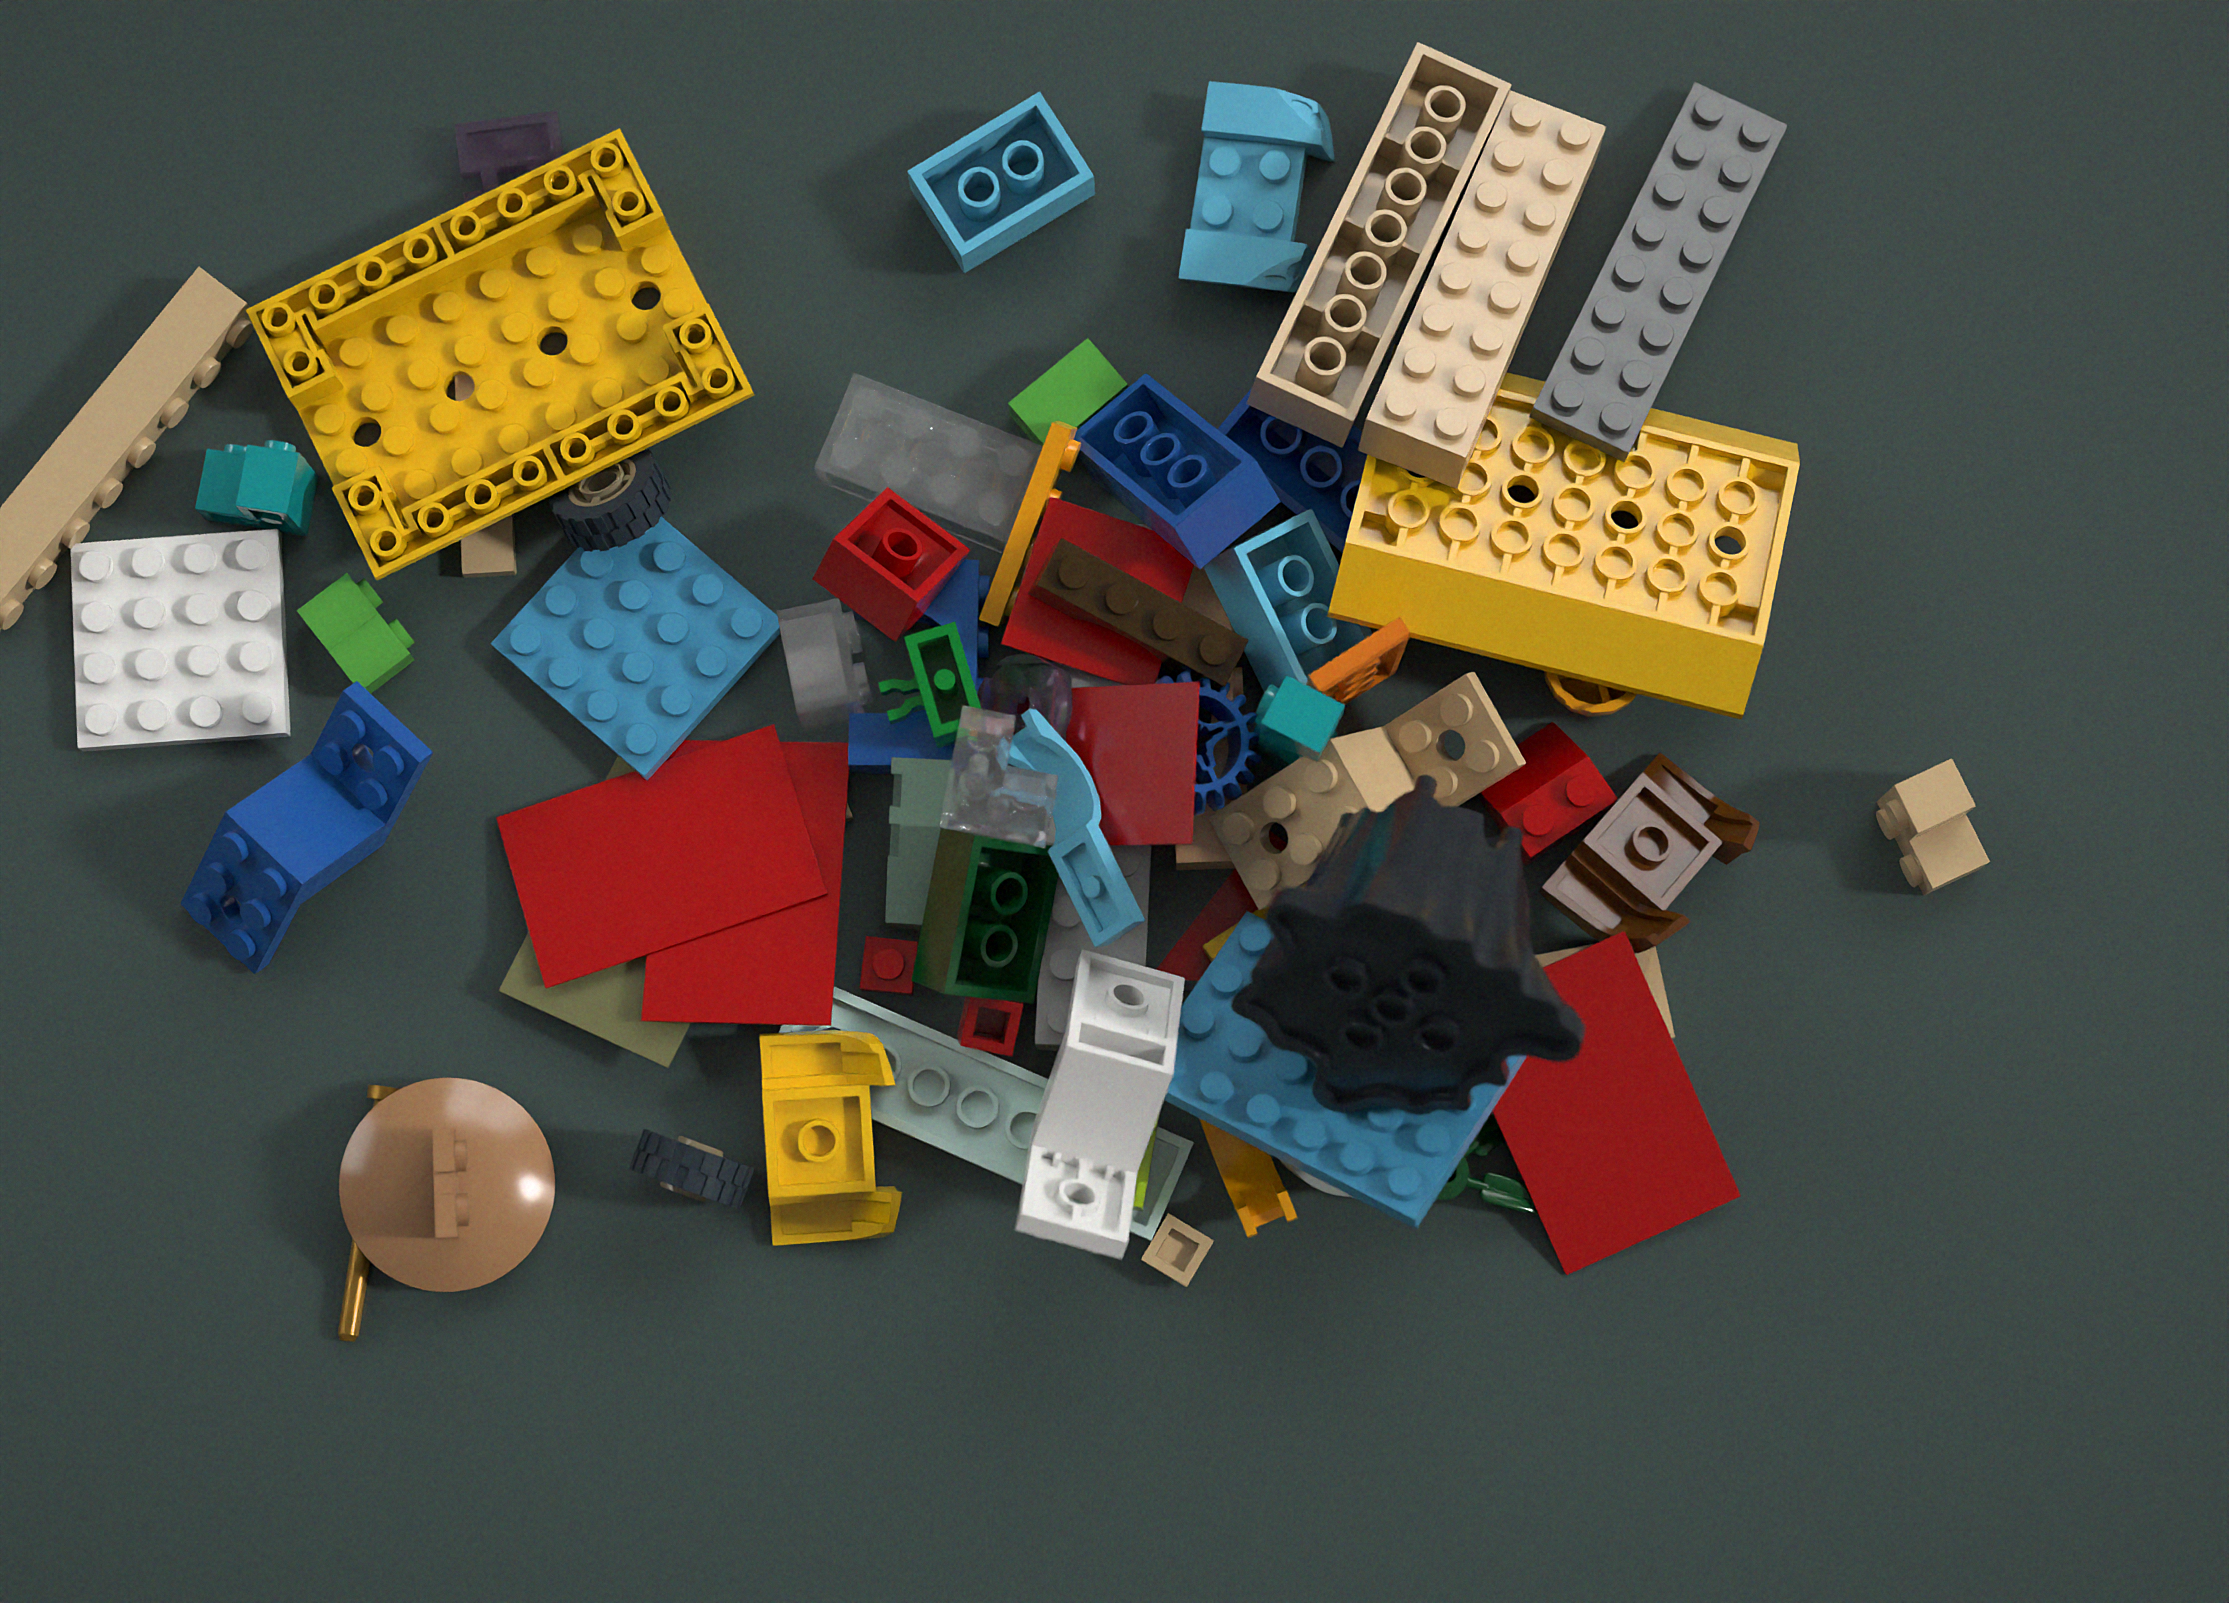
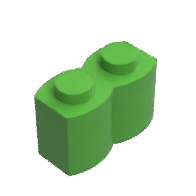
M346 573L299 608L297 612L353 683L358 681L371 694L415 661L407 650L415 642L396 618L387 624L375 608L381 605L383 601L367 580L363 578L358 583H355L349 574Z

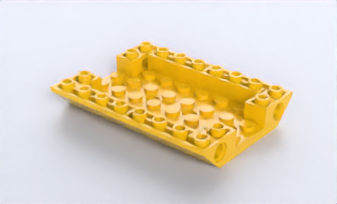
M620 128L246 309L288 399L297 409L334 485L332 490L376 580L382 579L755 396L709 303L707 304ZM646 287L657 289L661 293V297L654 308L640 310L633 305V298L640 289ZM558 332L567 336V346L560 354L550 356L541 352V342L548 334ZM456 375H467L474 380L475 386L472 395L463 401H454L448 397V388L455 380ZM366 423L379 425L381 427V435L375 444L368 447L355 444V433L360 426Z
M1394 345L1390 363L1392 361V358L1396 352L1398 345ZM1506 372L1457 489L1427 477H1414L1402 467L1367 454L1327 617L1378 630L1400 617L1410 631V638L1742 719L1765 642L1800 466L1798 444L1651 408L1625 462L1530 418L1532 408L1545 382ZM1516 485L1525 486L1534 493L1535 500L1530 503L1516 502L1510 497L1508 489ZM1616 511H1627L1635 516L1638 526L1632 529L1621 528L1613 522L1611 514ZM1721 536L1731 537L1740 544L1742 551L1734 555L1725 554L1717 548L1714 540Z

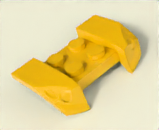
M819 1030L760 1034L762 1100L773 1246L873 1239L892 1234L898 1218L902 1192L898 1191L895 1186L876 1187L870 1085H895L882 1042L872 1033L856 1031Z

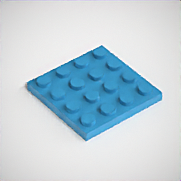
M660 517L659 522L653 528L648 529L643 536L638 539L635 538L627 542V545L619 548L617 546L601 552L600 550L590 552L584 551L582 547L577 548L491 642V645L644 779L648 780L787 626L779 616L663 517Z

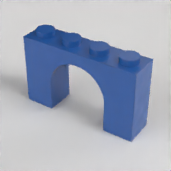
M964 560L925 613L916 622L927 624L933 628L951 622L956 623L981 709H988V678H979V658H989V626H980L979 616L980 606H984L991 587L990 575H981L979 560ZM852 610L855 620H866ZM924 709L913 712L909 718L895 724H890L887 713H849L848 766L851 773L891 774L892 757L956 760L959 775H977V761H987V734L937 748L929 719Z

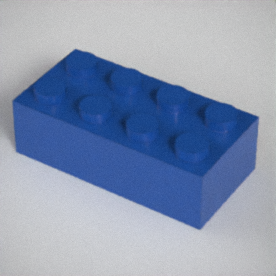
M1147 373L1080 427L1074 437L1075 441L1081 442L1078 457L1091 478L1199 569L1217 557L1227 546L1281 502L1256 459Z

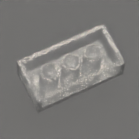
M854 373L814 468L819 482L870 502L888 487L947 532L1003 554L1043 446Z

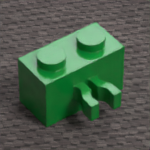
M951 622L905 636L904 639L915 672L914 678L909 681L889 679L879 682L878 685L882 696L893 692H899L904 696L915 692L920 694L916 697L905 699L904 704L900 708L888 710L887 715L890 724L904 721L914 711L924 709L927 713L937 748L987 734L986 722L956 623Z

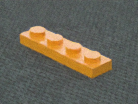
M1061 421L1051 423L979 620L998 627L1006 622L1007 616L1010 617L1020 588L1019 584L1025 568H1027L1050 496L1061 500L1063 492L1055 489L1062 469L1070 472L1078 456L1081 442L1074 440L1077 427Z

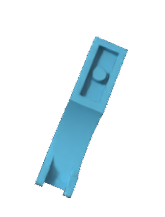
M1036 709L1028 710L1021 715L1027 727L1014 736H1011L1007 731H998L991 737L1003 761L1016 766L1026 774L1044 795L1052 811L1056 828L1054 845L1048 850V853L1094 947L1108 946L1146 920L1098 825L1101 820L1100 798L1092 776L1080 757Z

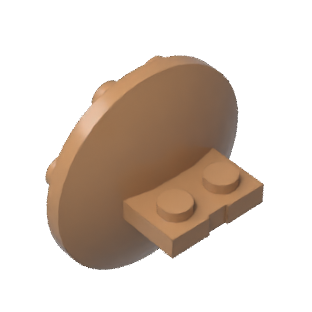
M461 1078L429 1079L408 1085L390 1094L371 1109L359 1123L346 1147L339 1176L340 1204L344 1220L353 1240L362 1253L382 1272L401 1283L422 1290L435 1292L464 1291L483 1286L504 1276L522 1262L536 1246L546 1228L553 1208L555 1195L554 1165L548 1144L539 1126L530 1114L510 1096L496 1088L473 1080Z

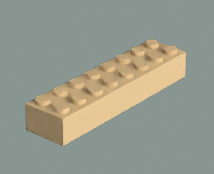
M1417 42L1255 378L1247 401L1248 405L1343 448L1493 129L1512 84Z
M1511 90L1509 91L1368 413L1358 451L1453 488H1458L1592 171L1606 126Z

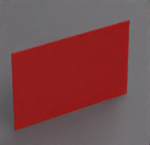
M774 724L668 759L648 780L644 779L636 771L496 817L546 989L828 894Z
M684 740L668 759L722 741ZM780 742L828 894L647 955L641 1022L831 1026L849 782L848 743Z
M1625 931L1543 967L1557 993L1569 1006L1574 1008L1585 1025V1037L1581 1052L1573 1060L1562 1063L1526 1056V1059L1492 1110L1566 1275L1741 1197Z

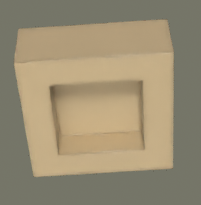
M1168 1213L1142 1256L1141 1261L1187 1288L1214 1240Z

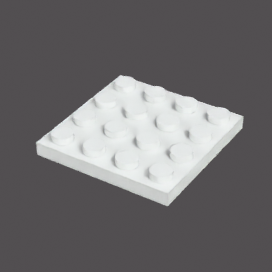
M278 529L76 543L72 547L71 577L78 749L84 752L290 737L282 533Z

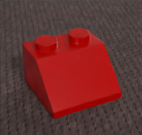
M887 487L833 538L812 579L896 642L925 613L968 556L971 549Z
M1551 722L1517 745L1527 764L1476 795L1501 832H1503L1504 828L1510 826L1522 831L1523 839L1520 846V856L1525 866L1608 812L1618 800L1589 756L1554 722Z

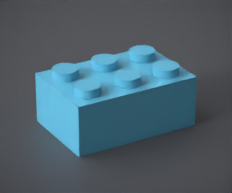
M1040 92L907 171L911 191L964 273L1095 195L1093 173Z
M1312 508L1226 549L1204 566L1205 572L1235 633L1249 640L1244 652L1264 693H1266L1271 684L1280 688L1286 675L1306 685L1308 675L1372 635L1369 627L1327 617L1339 564Z

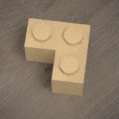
M1952 758L1894 785L1877 801L1880 810L1876 811V817L1880 828L1889 840L1896 839L1904 855L1899 860L1901 869L1912 887L1919 885L1923 895L1980 870L1990 862L1966 815L1976 805Z

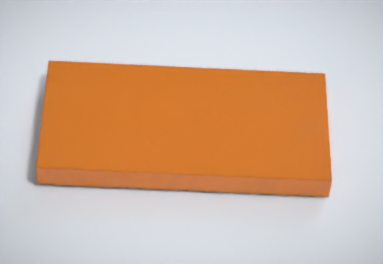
M1398 617L1308 675L1306 685L1343 705L1350 703L1396 673L1409 639L1410 631L1402 619Z

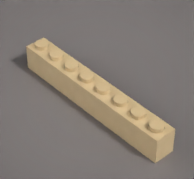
M198 267L0 507V630L10 628L19 619L24 609L22 603L35 588L40 589L51 580L57 569L55 563L67 548L72 549L76 543L83 541L90 529V524L88 523L101 507L105 509L114 503L123 489L122 481L134 467H142L151 458L156 448L154 442L167 427L173 428L183 419L188 411L189 404L187 402L199 387L206 388L215 380L221 370L222 365L220 362L232 347L239 348L252 334L254 326L246 312V309L250 308V306L202 268Z

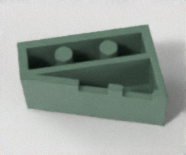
M892 757L891 774H894L893 805L890 806L889 810L891 838L890 854L888 855L885 924L888 930L921 931L941 824L958 826V815H968L969 784H960L956 760Z

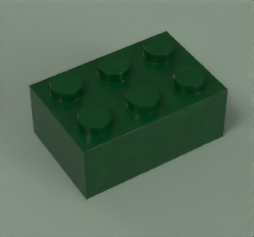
M941 824L911 981L943 994L1034 1004L1059 876L1048 853V850L1054 844L1028 835Z

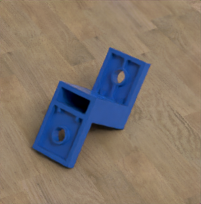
M356 681L342 691L311 754L224 813L180 904L197 923L210 931L235 959L241 961L256 974L269 965L299 906L384 845L433 752ZM367 747L370 748L371 751L374 753L373 757L369 753Z

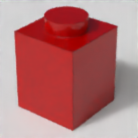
M966 996L957 1033L959 1045L1012 1057L1023 1010V1002Z

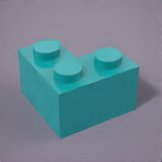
M266 440L264 447L248 444L247 447L226 444L223 451L207 448L195 509L208 521L264 530L278 529L282 533L308 536L319 476L306 462V459L296 452V447L289 443Z

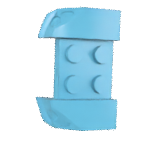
M1209 81L1201 129L1204 135V143L1191 227L1186 229L1178 278L1184 281L1297 292L1315 256L1307 244L1294 242L1307 155L1335 162L1329 119L1316 101L1271 87Z

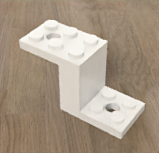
M1081 950L1075 970L1066 1031L1032 1127L1015 1230L1031 1234L1040 1239H1050L1083 1248L1092 1253L1105 1254L1122 1259L1128 1244L1137 1172L1173 1076L1184 977L1087 950ZM1068 1198L1079 1200L1083 1202L1084 1205L1074 1203Z

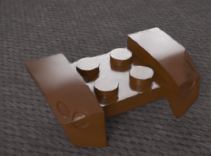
M1659 753L1538 892L1578 927L1599 941L1625 931L1634 953L1638 954L1655 947L1691 922L1683 914L1666 910L1667 907L1711 856L1727 865L1741 854L1750 852L1754 845L1760 822L1751 814L1740 811L1713 795L1666 756Z

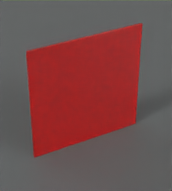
M1050 496L1001 644L1123 685L1155 684L1162 662L1148 650L1103 626L1085 620L1073 619L1029 595L1028 592L1050 550L1061 538L1180 603L1183 601L1194 564L1151 529Z
M1200 682L1069 688L1066 743L1080 757L1092 776L1100 798L1101 820L1098 825L1108 846L1192 844Z

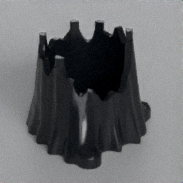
M1430 775L1418 776L1413 790L1405 792L1396 798L1383 811L1375 812L1366 806L1355 813L1348 812L1341 815L1337 829L1334 831L1305 888L1285 887L1275 892L1272 896L1265 914V923L1274 937L1251 970V983L1236 993L1230 1004L1235 1013L1258 1025L1276 1048L1301 1054L1309 1058L1316 1065L1317 1072L1312 1085V1094L1320 1105L1333 1112L1352 1113L1379 1105L1390 1106L1413 1115H1426L1436 1110L1468 1111L1473 1099L1472 1089L1476 1086L1484 1084L1499 1087L1506 1086L1510 1073L1507 1058L1512 1056H1529L1549 1062L1562 1063L1576 1058L1582 1049L1585 1025L1581 1017L1557 993L1554 985L1533 953L1529 932L1528 890L1523 878V866L1520 856V846L1523 839L1522 831L1511 826L1504 828L1500 842H1498L1494 849L1490 848L1484 837L1483 815L1457 806H1442L1434 797L1437 781Z

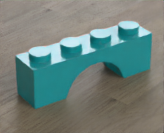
M1286 675L1280 688L1271 684L1256 711L1258 715L1255 723L1257 724L1253 731L1260 733L1257 753L1262 756L1261 762L1279 771L1303 756L1318 762L1328 741L1337 738L1338 733L1334 730L1343 715L1345 705Z

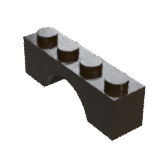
M1063 538L1050 550L1028 592L1029 595L1073 619L1095 623L1130 639L1156 656L1165 665L1167 670L1177 675L1188 671L1193 678V682L1201 678L1210 679L1212 690L1226 686L1249 641L1245 637Z

